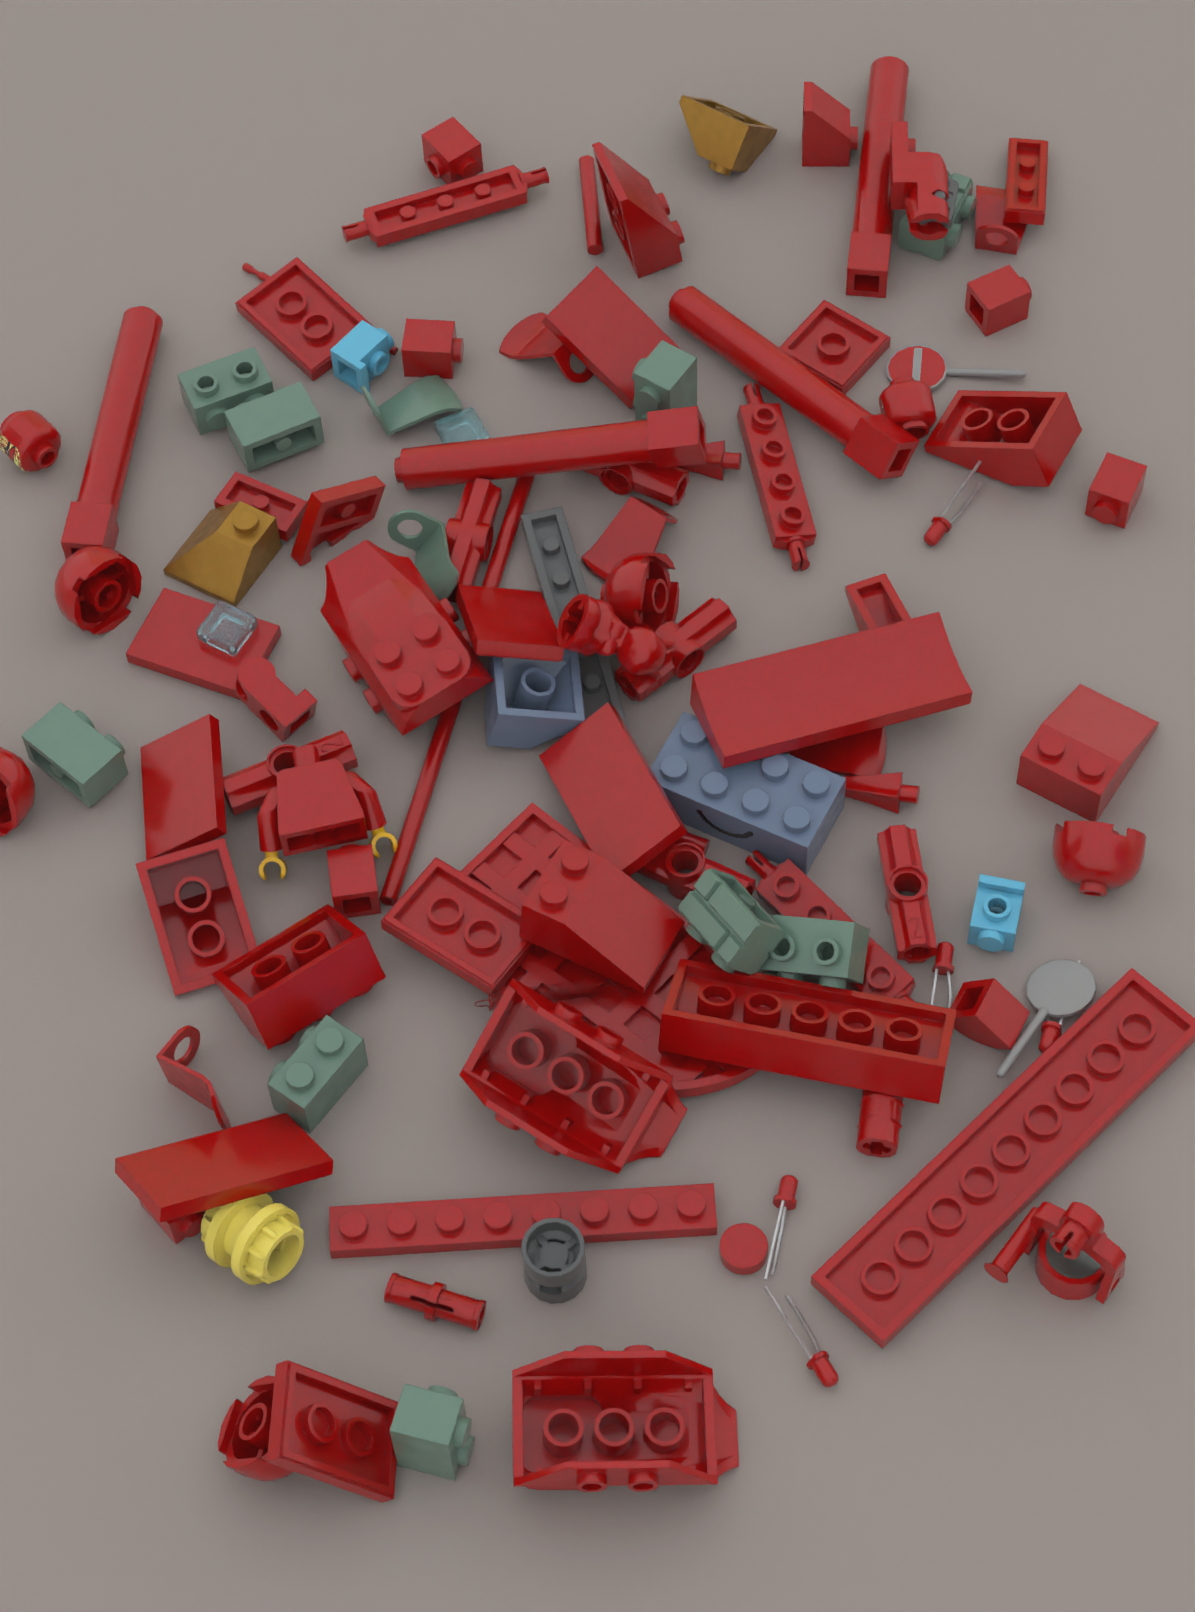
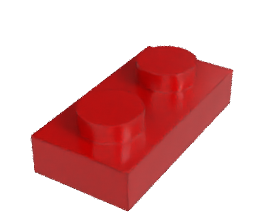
M236 471L214 500L215 508L242 501L276 517L280 539L287 542L301 524L307 507V501Z

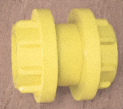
M267 1193L208 1209L202 1219L201 1240L205 1243L207 1256L222 1267H231L233 1274L247 1284L256 1285L262 1282L271 1284L284 1278L295 1267L302 1254L304 1230L300 1228L298 1215L282 1203H273L272 1198Z

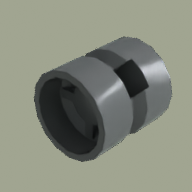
M545 1218L534 1223L526 1231L521 1243L525 1283L529 1291L541 1301L551 1304L569 1301L583 1290L587 1280L584 1238L575 1225L564 1219Z

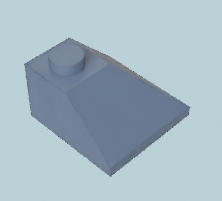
M564 649L563 660L559 662L489 656L488 673L493 681L486 685L484 705L487 746L530 749L570 732L585 720L577 652Z

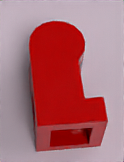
M256 656L249 657L240 664L235 685L236 694L282 742L315 715L317 699L306 689L296 696L276 676L275 668L270 661Z

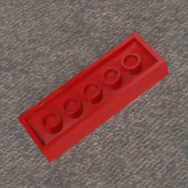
M935 612L695 673L692 675L690 705L724 769L968 705L971 703L973 692L956 660L940 613Z
M680 958L661 1014L658 1051L939 1104L957 1010L848 989L821 986V984L762 973L750 975L737 970L734 973H728L714 964Z

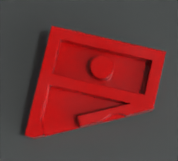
M375 475L311 492L290 556L300 566L306 565L311 561L310 553L313 548L325 540L331 546H334L351 531L359 529L374 519L386 485Z

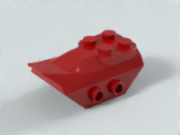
M363 540L327 562L325 566L326 597L320 612L347 655V658L342 660L347 672L355 683L363 680L368 689L362 692L375 714L383 711L402 736L493 681L475 654L467 629L460 632L454 622L458 621L459 618L446 597L440 601L437 599L409 557L395 555L378 547L369 540Z
M512 978L459 1076L486 1107L496 1112L494 1117L499 1123L515 1131H519L522 1128L536 1137L534 1142L539 1148L552 1155L559 1156L562 1153L567 1157L619 1174L624 1166L630 1162L648 1157H661L688 1110L680 1101L673 1088L672 1081L674 1076L622 1045L624 1039L615 1031L604 1026H598L596 1029L581 1020L583 1013L574 1006L563 1001H558L555 1004Z
M583 1345L576 1347L573 1351H563L512 1370V1470L514 1487H527L534 1490L599 1492L605 1490L607 1486H628V1489L632 1491L648 1492L657 1489L659 1485H718L719 1476L730 1469L739 1467L736 1409L727 1404L713 1385V1369L666 1350H654L647 1345L628 1346L624 1351H603V1348L599 1346Z

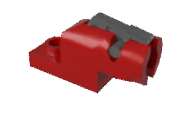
M892 121L889 148L891 210H906L909 231L916 238L935 241L944 238L952 225L959 183L948 177L946 165L940 154L916 152V139L908 138V121Z

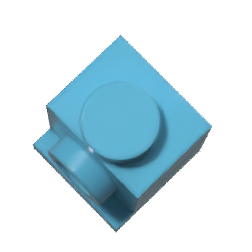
M362 320L330 349L334 376L363 394L360 388L362 386H365L370 391L369 382L375 376L381 375L391 362L389 350L394 347V341L390 334L384 329L375 328Z
M980 874L967 944L977 945L981 949L990 952L1001 950L1013 952L1025 882Z

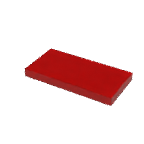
M609 702L539 755L591 851L606 857L629 877L688 833L616 708Z
M287 1113L115 1158V1173L154 1217L162 1223L333 1174L334 1160Z

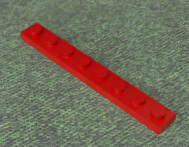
M714 1183L329 1207L331 1259L517 1248L522 1247L521 1243L526 1231L534 1223L545 1218H560L570 1221L580 1230L584 1243L717 1235Z

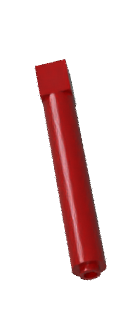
M893 56L878 58L870 67L853 227L847 265L846 295L886 298L895 211L891 210L889 148L891 122L904 121L909 76L907 64Z
M688 286L684 289H679L673 294L668 305L669 319L845 446L843 453L879 480L901 477L920 440L885 415L871 414L696 287Z
M146 306L129 308L123 314L77 502L71 501L61 539L65 559H68L77 550L88 546L115 549L119 532L116 518L163 327L162 318L154 310Z
M698 406L647 412L646 420L403 448L400 457L395 458L394 471L398 483H403L407 490L466 484V482L474 481L475 478L493 481L654 462L656 469L707 463L706 426Z

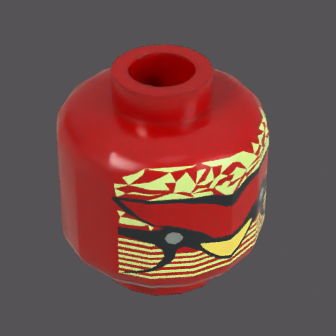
M34 410L17 411L10 414L3 421L0 427V449L21 470L27 472L39 471L48 468L56 461L61 447V435L39 412Z

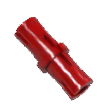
M395 1272L389 1278L384 1294L385 1303H392L424 1313V1319L433 1322L440 1318L469 1327L474 1331L479 1330L487 1306V1301L478 1300L447 1290L446 1284L435 1282L433 1285L401 1276Z

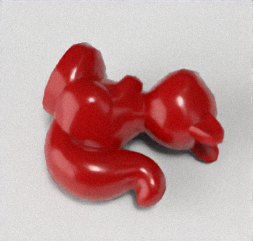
M578 594L571 599L561 614L557 629V641L561 648L587 657L594 654L601 656L616 654L618 662L628 672L635 675H650L655 679L661 677L658 669H660L665 661L666 650L675 648L674 641L661 638L649 627H628L614 614L612 605L586 594Z

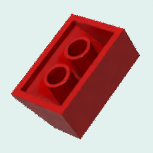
M329 904L212 974L216 984L250 1034L268 1050L274 1046L287 1043L298 1031L315 1021H321L326 1015L330 1016L334 1009L353 997H360L368 993L374 984L386 978L366 933Z

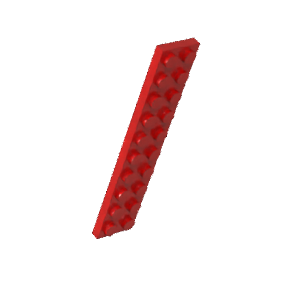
M1131 968L811 1276L810 1284L883 1349L1195 1042V1018L1136 970Z

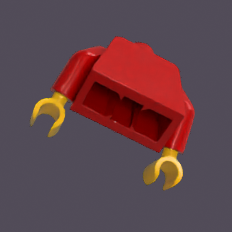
M304 745L296 748L292 752L294 767L280 770L277 773V786L267 791L257 814L260 851L265 852V859L259 865L260 877L265 881L267 880L265 867L271 861L280 865L281 880L286 876L287 863L278 855V851L281 849L284 857L368 839L367 831L372 833L368 845L372 844L374 857L380 858L375 845L376 841L381 837L389 840L390 848L395 853L398 846L397 840L393 835L385 832L384 826L387 824L376 790L356 772L345 771L339 759L334 758L321 761L316 746Z

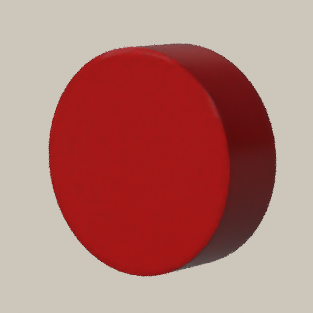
M735 1224L729 1227L721 1236L719 1244L720 1259L723 1265L735 1274L749 1275L755 1273L763 1267L767 1260V1238L761 1229L752 1224Z

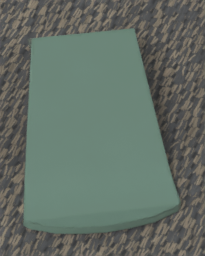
M438 375L425 376L415 381L379 407H377L365 386L360 387L373 415L387 436L437 414L449 411L461 412L462 403L457 394Z
M402 510L395 513L388 521L387 529L389 536L397 543L416 551L415 567L439 601L445 597L448 599L457 586L459 572L452 564L449 556L445 523L417 510ZM404 520H415L423 528L416 535H404L397 527Z

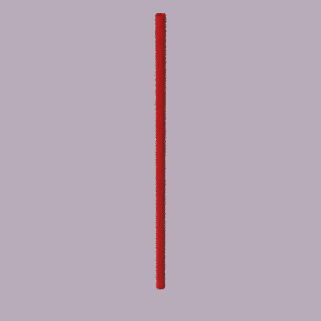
M535 476L518 477L516 479L482 583L484 587L499 588L521 521V515H523ZM462 700L439 714L397 843V850L393 855L379 898L385 905L394 906L398 901Z

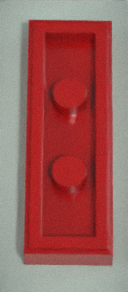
M1009 138L1003 222L1044 225L1049 141Z

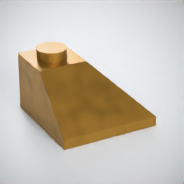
M682 95L679 101L697 155L710 161L708 165L710 169L730 176L731 171L746 172L772 141L778 130L711 99Z
M242 501L211 509L163 569L164 574L236 608L282 548L276 517Z

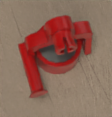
M1044 1201L1038 1208L1033 1206L993 1262L985 1263L984 1268L994 1279L1002 1283H1008L1007 1275L1022 1254L1029 1255L1038 1244L1035 1257V1272L1040 1283L1051 1294L1065 1300H1081L1093 1296L1097 1292L1095 1299L1104 1304L1124 1276L1126 1254L1119 1246L1108 1239L1104 1232L1105 1225L1103 1219L1089 1206L1080 1202H1072L1065 1211L1052 1203Z

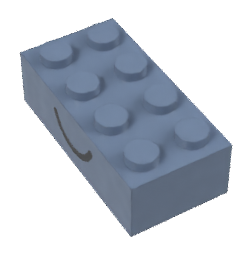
M685 711L682 713L651 766V770L683 824L751 853L759 850L766 859L777 864L783 863L789 858L805 875H807L844 808L845 777L787 753L723 769L697 717Z

